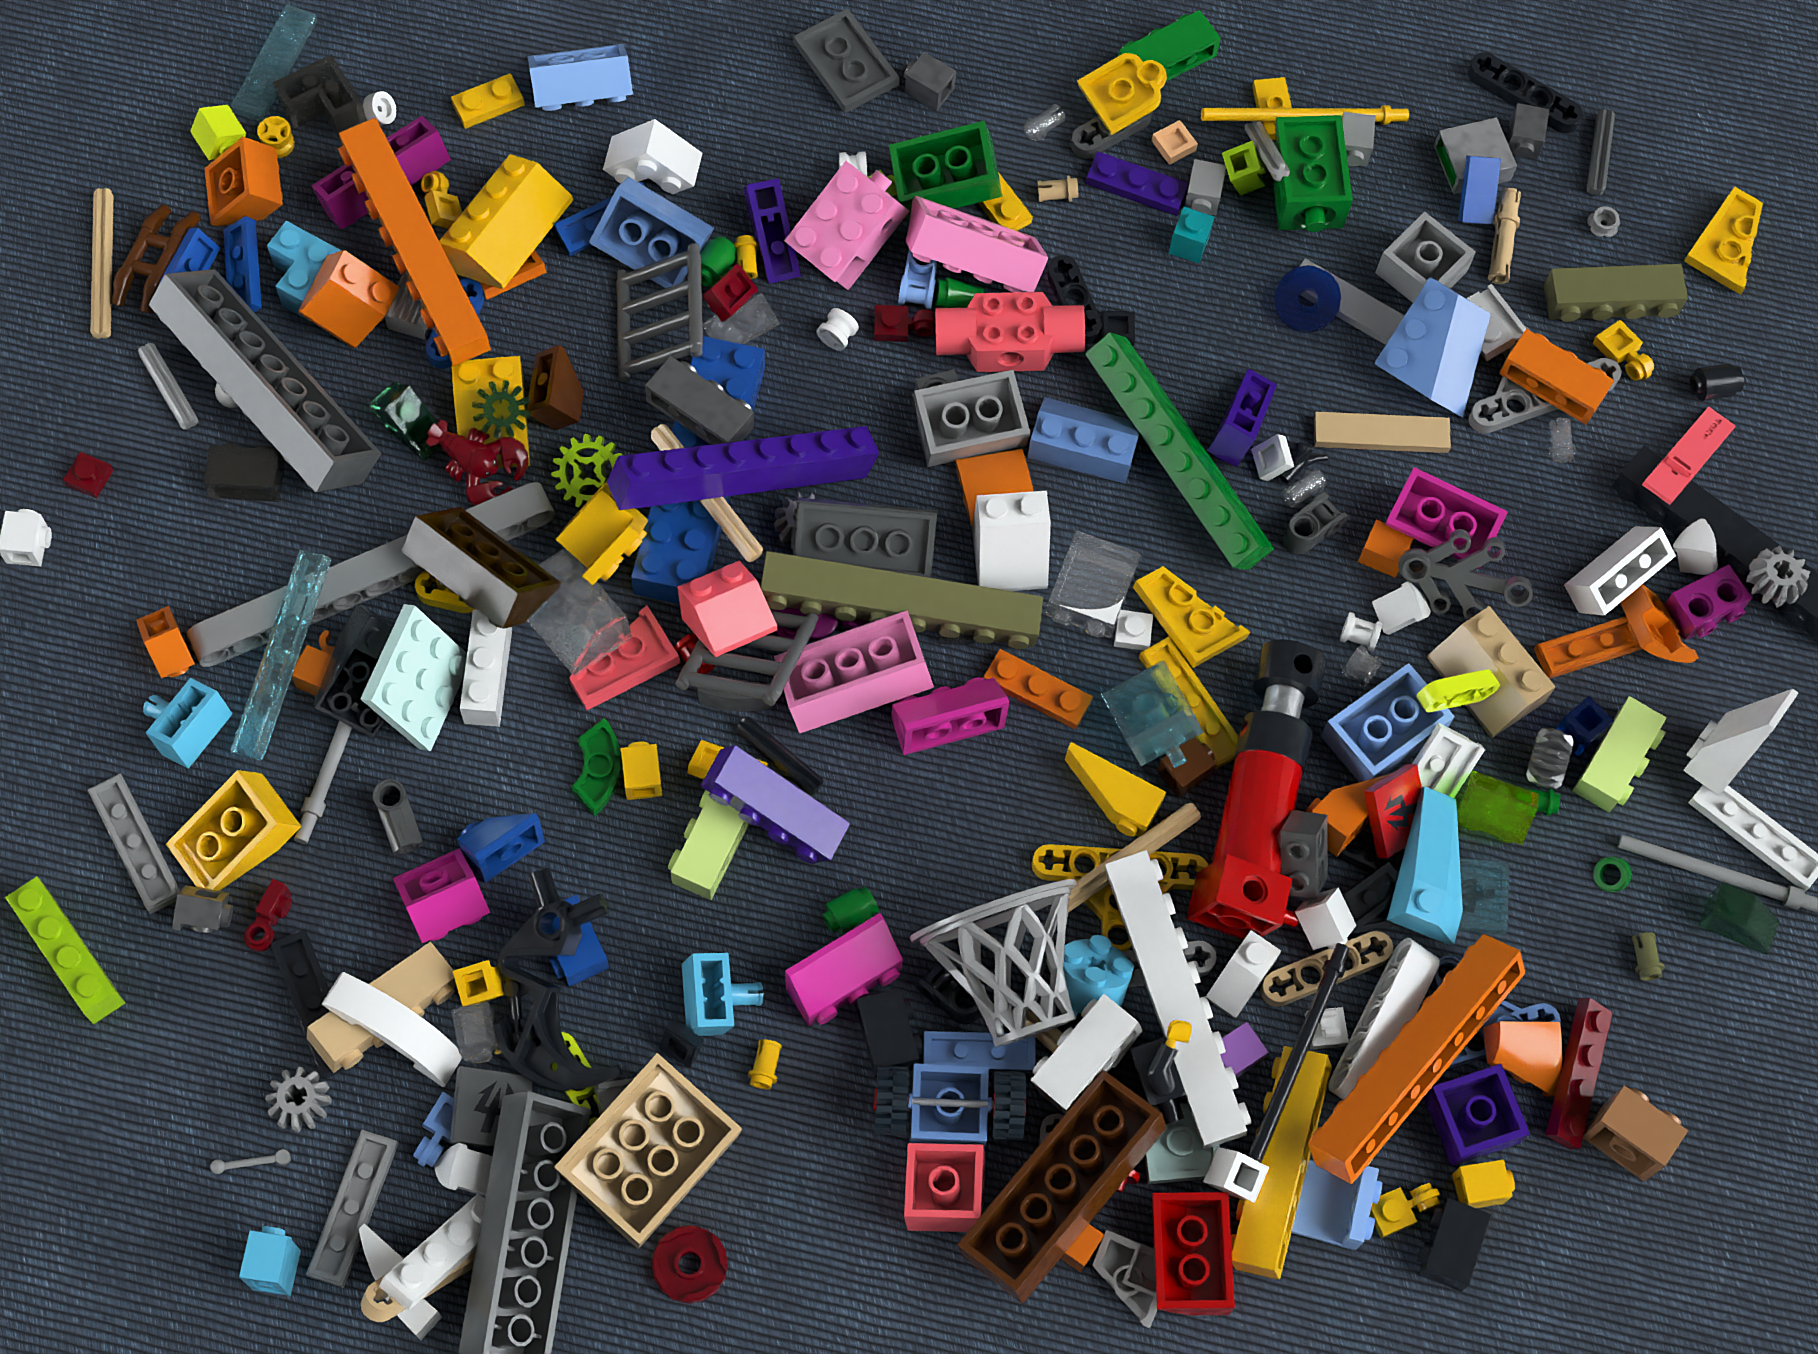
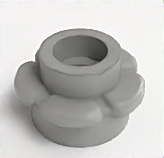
M1604 206L1598 208L1595 213H1591L1588 217V225L1591 226V232L1598 237L1614 236L1618 232L1617 227L1620 225L1617 211L1611 207Z

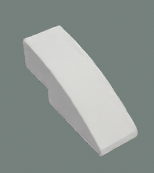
M363 1224L359 1228L363 1251L376 1281L390 1272L403 1258L368 1226ZM425 1299L419 1301L411 1310L408 1311L406 1309L397 1315L420 1341L442 1318L439 1312Z

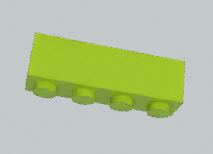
M38 876L5 897L83 1014L93 1025L125 1004V1001Z

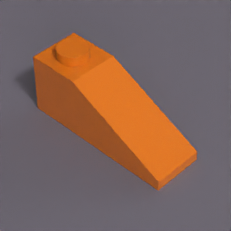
M1390 774L1334 789L1323 800L1317 797L1306 810V812L1328 815V851L1336 857L1370 822L1364 790Z

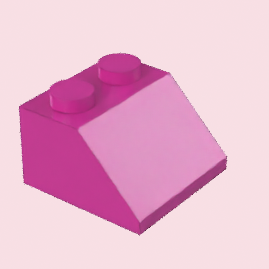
M460 848L393 878L422 943L429 940H439L445 937L449 931L462 925H472L478 922L482 916L490 913L477 880Z

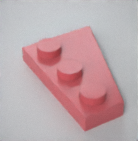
M648 605L638 612L639 617L628 627L624 625L616 633V638L604 650H598L569 677L570 684L586 711L681 663L679 655Z

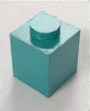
M1183 206L1173 232L1169 254L1200 264L1215 217Z

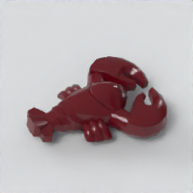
M440 420L438 424H433L426 433L428 436L426 444L429 447L439 444L448 456L452 458L444 470L456 482L461 480L463 472L466 473L465 492L468 502L474 506L513 489L511 486H508L501 493L495 494L494 489L502 487L504 482L496 480L480 483V478L492 476L497 472L498 462L496 455H501L503 468L507 475L512 472L510 468L511 463H516L517 470L513 479L515 481H519L524 476L528 467V452L524 444L514 437H502L485 445L483 442L490 437L488 433L473 427L470 429L467 438L462 435L459 436L456 433L448 432L447 421Z

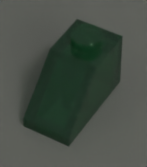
M1722 882L1709 895L1699 926L1767 955L1771 948L1779 920L1757 896Z

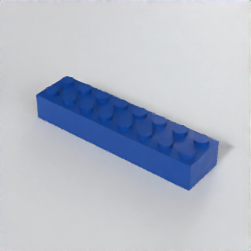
M703 336V355L701 357H692L690 365L695 368L698 375L707 381L714 380L720 384L725 393L735 400L737 398L744 400L754 412L765 371V349ZM674 421L672 432L684 448L710 445ZM731 496L723 497L729 504ZM699 500L650 507L647 518L648 522L644 529L647 534L640 544L631 576L633 594L680 604L677 587L711 573L722 529Z

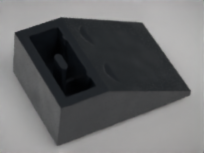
M360 604L357 605L338 637L313 705L315 709L372 738L376 736L385 720L361 700V696L395 625L394 622Z

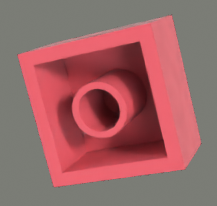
M908 1143L904 1219L907 1231L968 1232L984 1213L986 1165L984 1145Z

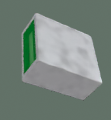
M1497 117L1440 130L1434 143V148L1453 194L1462 192L1466 155L1501 158L1498 184L1511 181L1517 167Z

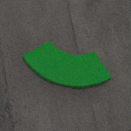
M605 718L577 738V744L584 756V766L580 777L571 786L573 793L594 816L607 805L613 796L621 772L618 741L613 729Z

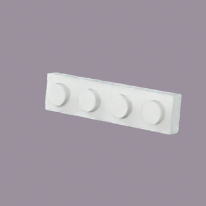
M1702 785L1688 802L1798 888L1804 889L1806 892L1818 878V853L1730 786H1727L1718 796Z
M479 1193L388 1272L382 1278L379 1287L405 1309L411 1310L476 1251L485 1198Z

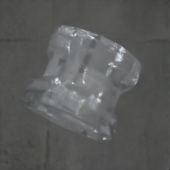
M1360 645L1344 667L1342 674L1346 677L1353 676L1358 680L1359 685L1366 689L1380 669L1384 659L1379 656H1371L1368 654L1367 648Z

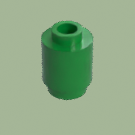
M716 236L713 240H709L701 250V285L712 286L735 262L736 247L728 239Z
M864 886L859 890L855 887L826 903L825 909L827 912L823 913L822 917L832 933L838 931L843 936L871 919L872 915L879 912V908L867 887Z

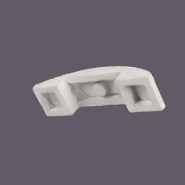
M345 972L339 975L321 1004L349 1024H359L415 1063L413 1065L415 1069L442 1087L446 1086L464 1056L446 1036L415 1012L382 991Z

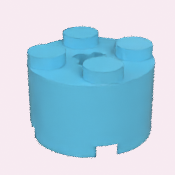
M1094 935L1091 939L1075 940L1065 945L1063 971L1072 1010L1076 1017L1078 1013L1082 1014V1011L1093 999L1099 1000L1103 994L1120 1007L1123 1004L1134 970V964L1119 949L1112 946L1110 939L1105 936Z

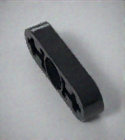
M1058 255L1049 263L1048 281L1059 306L1069 305L1065 300V297L1069 294H1078L1083 298L1084 302L1081 305H1084L1085 323L1087 326H1092L1091 332H1087L1085 329V344L1093 343L1100 335L1102 326L1100 316L1076 261L1070 256ZM1058 267L1068 271L1067 281L1069 284L1065 285L1063 274L1057 273Z

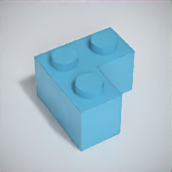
M285 221L267 245L273 265L286 272L275 287L282 306L308 320L299 314L298 310L326 256L341 250Z

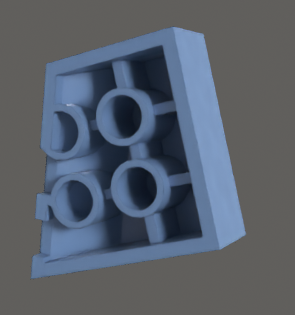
M1429 277L1374 364L1432 401L1464 418L1468 396L1473 384L1476 366L1491 314L1436 279Z

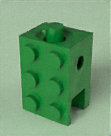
M1342 116L1276 117L1274 124L1276 142L1273 143L1290 170L1288 177L1283 176L1281 181H1276L1272 177L1278 230L1306 229L1309 232H1319L1323 229L1343 228L1353 199Z

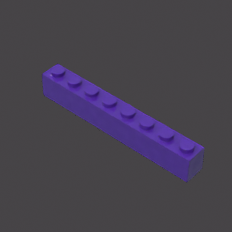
M867 426L630 454L618 456L607 484L618 509L626 510L863 479L867 477L879 455V451Z

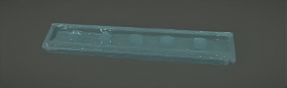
M299 550L230 750L231 753L263 761L332 558L323 554Z

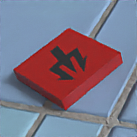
M1406 764L1364 790L1378 858L1388 859L1406 847L1422 788L1416 764Z

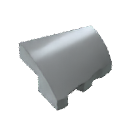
M1106 1229L1105 1236L1102 1239L1092 1266L1138 1317L1142 1325L1150 1328L1157 1312L1154 1248Z

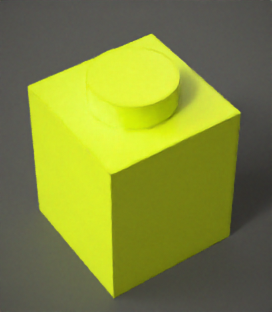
M228 104L199 108L190 130L208 160L216 159L240 138L246 136L245 130Z

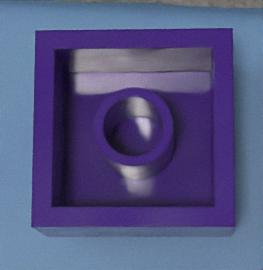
M1501 1064L1434 1085L1423 1097L1451 1166L1520 1144L1530 1135Z

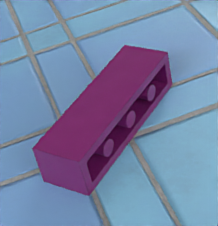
M420 116L387 137L411 186L422 179L426 173L438 170L442 165L451 160L438 130L423 116ZM343 165L311 185L325 214L340 230L355 223L359 218L369 213L364 201L369 200L365 191L359 194L351 178V174L355 173L352 165L347 167Z

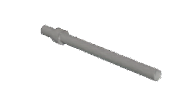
M341 721L338 723L310 797L305 798L300 812L303 816L300 825L302 827L294 836V840L298 843H308L316 820L321 819L326 804L324 800L352 730L351 726Z
M1623 834L1620 836L1617 848L1783 901V906L1796 910L1801 907L1818 913V898L1805 894L1804 889L1791 885L1786 888Z

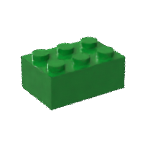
M985 121L889 145L898 202L910 211L906 215L907 220H910L912 202L915 195L953 209L1003 197L993 141Z

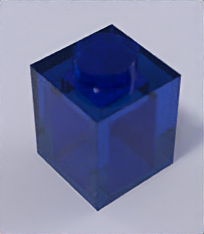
M1588 696L1562 719L1556 729L1572 736L1574 741L1572 751L1579 757L1606 733L1614 720Z

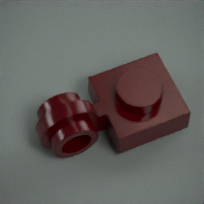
M875 305L874 341L907 342L908 330L914 331L916 335L921 337L932 336L936 330L935 313L931 310H918L915 312V316L908 318V306Z
M272 879L255 910L257 917L254 923L250 924L244 932V941L249 949L255 952H263L271 947V942H274L275 934L271 926L275 927L279 918H285L292 905V895L286 884ZM265 933L261 940H254L257 934Z

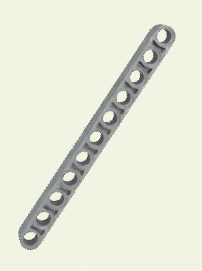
M538 482L523 485L465 510L506 541L546 525L553 520L556 514L542 485ZM407 535L201 621L187 631V637L199 664L202 667H211L415 581L418 575L426 570L415 566L412 560L401 552Z

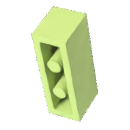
M1629 696L1617 712L1572 791L1608 813L1611 812L1617 803L1623 806L1634 787L1629 785L1634 775L1639 778L1650 761L1645 757L1649 748L1655 750L1666 733L1661 730V727L1667 717Z
M705 790L699 805L703 809L697 820L694 818L690 820L684 833V838L687 841L681 851L675 850L670 859L668 869L671 870L672 884L712 900L749 823L743 821L738 816L739 812L731 806H724L713 801L709 797L710 792Z

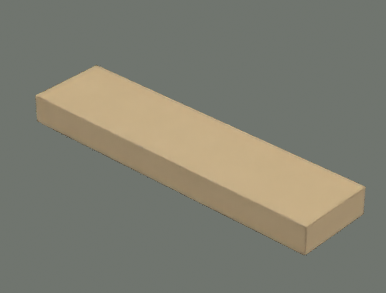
M1315 412L1314 447L1449 453L1451 449L1450 418Z

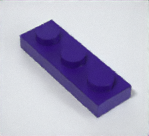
M1099 151L1095 155L1085 181L1087 185L1175 216L1178 215L1189 186L1187 182Z

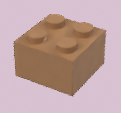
M1624 1085L1604 1102L1584 1132L1583 1139L1645 1182L1666 1166L1689 1130L1680 1125L1681 1121L1674 1114L1665 1110L1660 1111L1650 1104L1648 1097L1644 1093Z

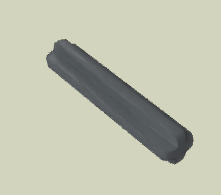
M1601 109L1596 115L1586 188L1590 195L1601 196L1606 189L1615 113L1612 110Z

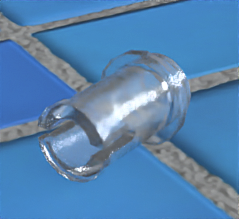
M1053 104L1037 117H1029L1023 127L1026 136L1031 141L1043 140L1046 137V133L1065 122L1066 117L1063 110L1055 114L1060 107Z
M1557 418V426L1554 420L1549 422L1552 447L1549 449V455L1556 463H1568L1573 460V456L1576 454V447L1572 445L1571 421L1567 418Z
M1318 469L1313 471L1307 470L1304 472L1303 478L1282 490V496L1286 503L1295 509L1315 493L1321 494L1324 491V487L1327 486V481Z

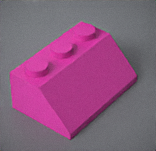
M1414 467L1385 525L1433 548L1448 541L1450 534L1454 530L1463 529L1470 535L1471 546L1464 553L1455 552L1450 555L1461 560L1481 550L1487 539L1497 536L1508 511ZM1461 537L1454 540V543L1457 545H1462L1466 542Z
M978 677L967 681L964 686L952 689L944 686L933 690L930 695L919 698L911 695L899 699L896 704H892L891 719L902 753L907 755L1005 728L1009 700L995 678L984 680V678Z
M881 913L785 970L786 992L808 1026L816 1022L819 1025L827 1023L838 1014L837 1009L848 1002L851 1006L855 1005L857 999L867 997L869 995L868 990L879 983L882 987L886 986L900 976L899 971L902 970L903 959Z

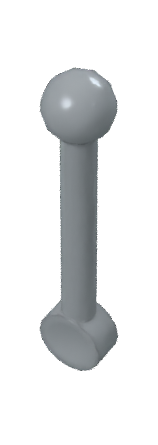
M281 1149L271 1156L229 1162L217 1159L211 1163L210 1170L214 1174H221L226 1169L275 1162L285 1166L291 1161V1155L287 1150Z

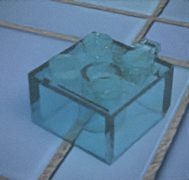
M1164 660L1101 694L1141 767L1165 753L1174 768L1182 765L1187 760L1179 746L1204 733Z

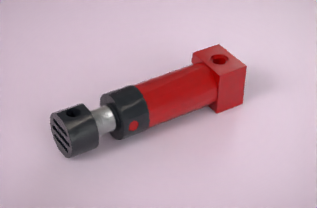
M1285 639L1271 640L1263 644L1252 685L1254 692L1264 700L1261 711H1254L1245 715L1242 720L1234 755L1235 763L1212 863L1196 874L1186 919L1241 940L1246 938L1250 930L1263 937L1281 927L1283 923L1292 927H1296L1299 924L1295 912L1286 909L1292 878L1281 874V829L1291 811L1295 810L1300 782L1305 772L1313 736L1311 728L1299 719L1301 709L1313 706L1319 700L1327 663L1325 656L1314 647L1299 641Z

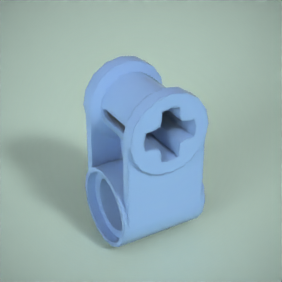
M909 249L905 272L902 275L898 304L904 305L905 302L925 305L926 309H932L937 261L932 259L927 265H919L916 263L918 259L912 256V252Z

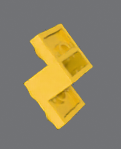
M606 481L566 524L555 540L587 568L582 577L593 586L599 578L607 581L624 559L621 555L625 553L629 557L642 543V539L647 534L643 529L648 519L636 508L619 510Z

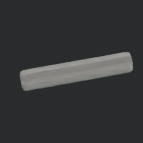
M147 343L145 346H141L138 349V354L180 427L188 430L198 424L197 416L155 344Z

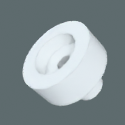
M379 91L366 96L361 113L367 120L376 117L379 125L383 126L394 121L396 105L388 93Z

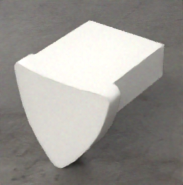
M1699 519L1679 535L1673 544L1674 552H1677L1680 572L1707 576L1715 572L1718 567L1716 541L1707 521Z
M1409 581L1401 584V588L1372 601L1379 621L1383 622L1382 630L1388 635L1416 621L1419 622L1430 615L1429 601Z
M457 1143L447 1149L437 1160L434 1166L435 1173L439 1182L448 1189L456 1190L458 1188L486 1196L493 1156L467 1149L466 1144Z

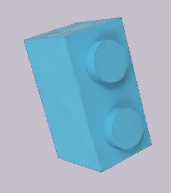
M264 1226L261 1232L249 1231L239 1278L253 1291L291 1296L301 1250L292 1241L291 1237L285 1236V1230Z

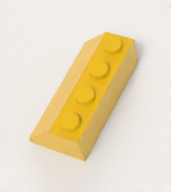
M509 154L439 242L457 275L504 289L572 203L573 197L538 162Z

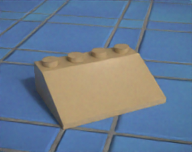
M657 1053L554 1166V1169L609 1224L639 1249L740 1135L742 1128Z

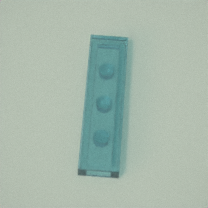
M288 4L285 5L231 104L233 113L259 122L265 119L317 22L316 14Z

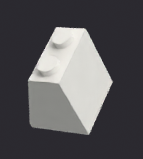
M1047 491L977 495L972 537L978 586L1007 591L1048 588L1051 522Z

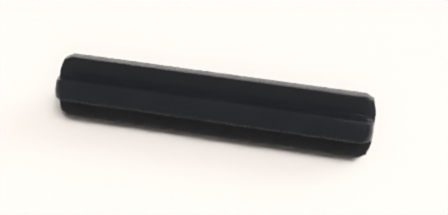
M746 716L736 726L737 734L809 795H814L821 789L823 778L753 719Z

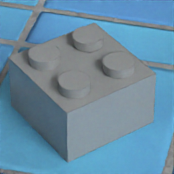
M1424 212L1382 253L1375 273L1413 303L1429 277L1436 279L1451 289L1467 273L1476 252Z

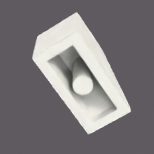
M1250 930L1207 994L1208 1002L1235 1020L1276 962L1281 950Z

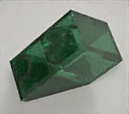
M393 382L369 403L387 429L420 459L425 461L441 447L439 444L432 447L426 444L428 439L426 433L433 424L438 423L410 386Z

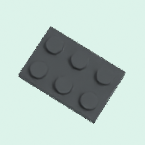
M848 8L793 36V44L844 113L897 87L900 83V77Z

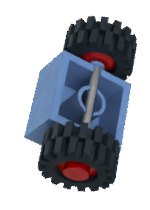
M914 1064L911 1094L908 1095V1067L878 1066L877 1087L875 1088L874 1095L875 1134L905 1135L908 1105V1110H911L909 1143L984 1145L985 1149L988 1113H991L992 1139L1022 1141L1026 1115L1025 1072L994 1071L992 1097H988L989 1067Z

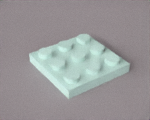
M404 604L361 696V700L418 749L431 751L464 678L467 653L416 606Z

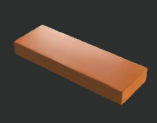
M1626 616L1536 644L1534 648L1542 669L1549 679L1642 650Z

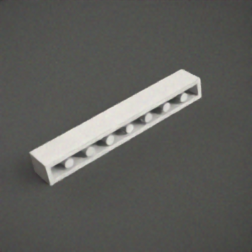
M1147 850L1105 864L1108 881L1163 1036L1167 1037L1168 1026L1173 1020L1186 1021L1192 1025L1189 1043L1176 1041L1175 1048L1178 1052L1174 1061L1203 1149L1205 1150L1246 1136V1125L1251 1124V1119L1245 1103L1238 1104L1233 1090L1239 1088L1232 1067L1225 1068L1220 1054L1225 1053L1226 1050L1219 1031L1212 1033L1207 1020L1213 1017L1207 997L1200 998L1195 984L1201 982L1194 961L1187 963L1183 949L1188 948V944L1182 928H1174L1170 915L1176 912L1169 892L1162 894L1158 881L1163 879V875L1157 859L1150 860Z

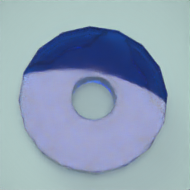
M1306 265L1294 268L1282 277L1277 286L1274 301L1277 314L1285 325L1295 331L1310 333L1322 330L1333 322L1339 313L1341 293L1339 284L1332 274L1321 268H1316V266ZM1302 292H1314L1318 298L1316 304L1312 307L1300 305L1298 297Z

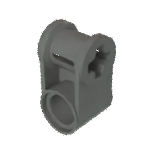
M1322 492L1290 519L1283 536V544L1293 554H1305L1326 537L1328 538L1336 533L1347 522L1349 516L1345 512L1341 513L1328 500L1329 495L1326 492ZM1295 530L1303 531L1307 536H1301Z

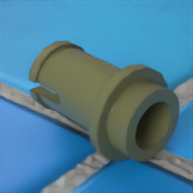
M1639 933L1641 939H1639L1638 935L1632 936L1638 964L1635 968V973L1640 975V979L1643 981L1661 978L1665 967L1659 961L1655 933Z

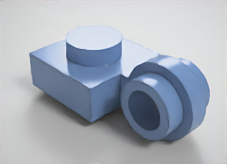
M442 1092L422 1125L423 1128L432 1132L434 1136L431 1140L424 1136L413 1154V1157L419 1159L418 1164L423 1167L427 1164L433 1168L444 1150V1147L439 1145L441 1139L450 1143L454 1098Z

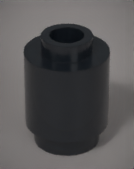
M1729 363L1697 368L1694 371V375L1690 377L1691 392L1700 401L1733 397L1737 392H1741L1744 386L1741 368L1739 366H1732Z

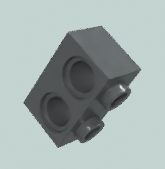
M1292 810L1281 829V874L1292 878L1289 892L1291 896L1317 899L1328 878V815Z

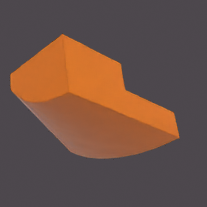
M1645 585L1639 586L1620 602L1642 649L1652 655L1674 662L1693 663L1699 658L1694 649L1689 648L1681 641L1678 635L1681 629L1671 617L1659 596Z
M1500 1021L1482 1027L1487 1064L1491 1066L1501 1064L1503 1069L1512 1075L1513 1079L1522 1084L1531 1083L1543 1090L1542 1095L1545 1097L1555 1096L1562 1068L1560 1022Z

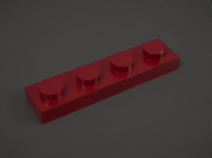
M1592 998L1578 999L1545 1134L1567 1149H1580L1613 1013Z

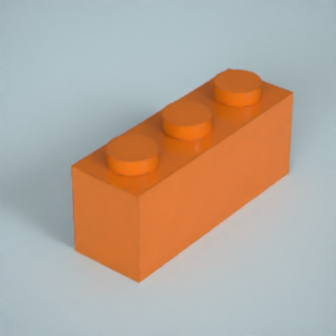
M1527 328L1506 358L1499 372L1502 376L1585 425L1588 424L1614 382V379L1607 376L1603 370L1586 364L1578 359L1574 353L1559 348L1549 342L1545 336L1534 333Z

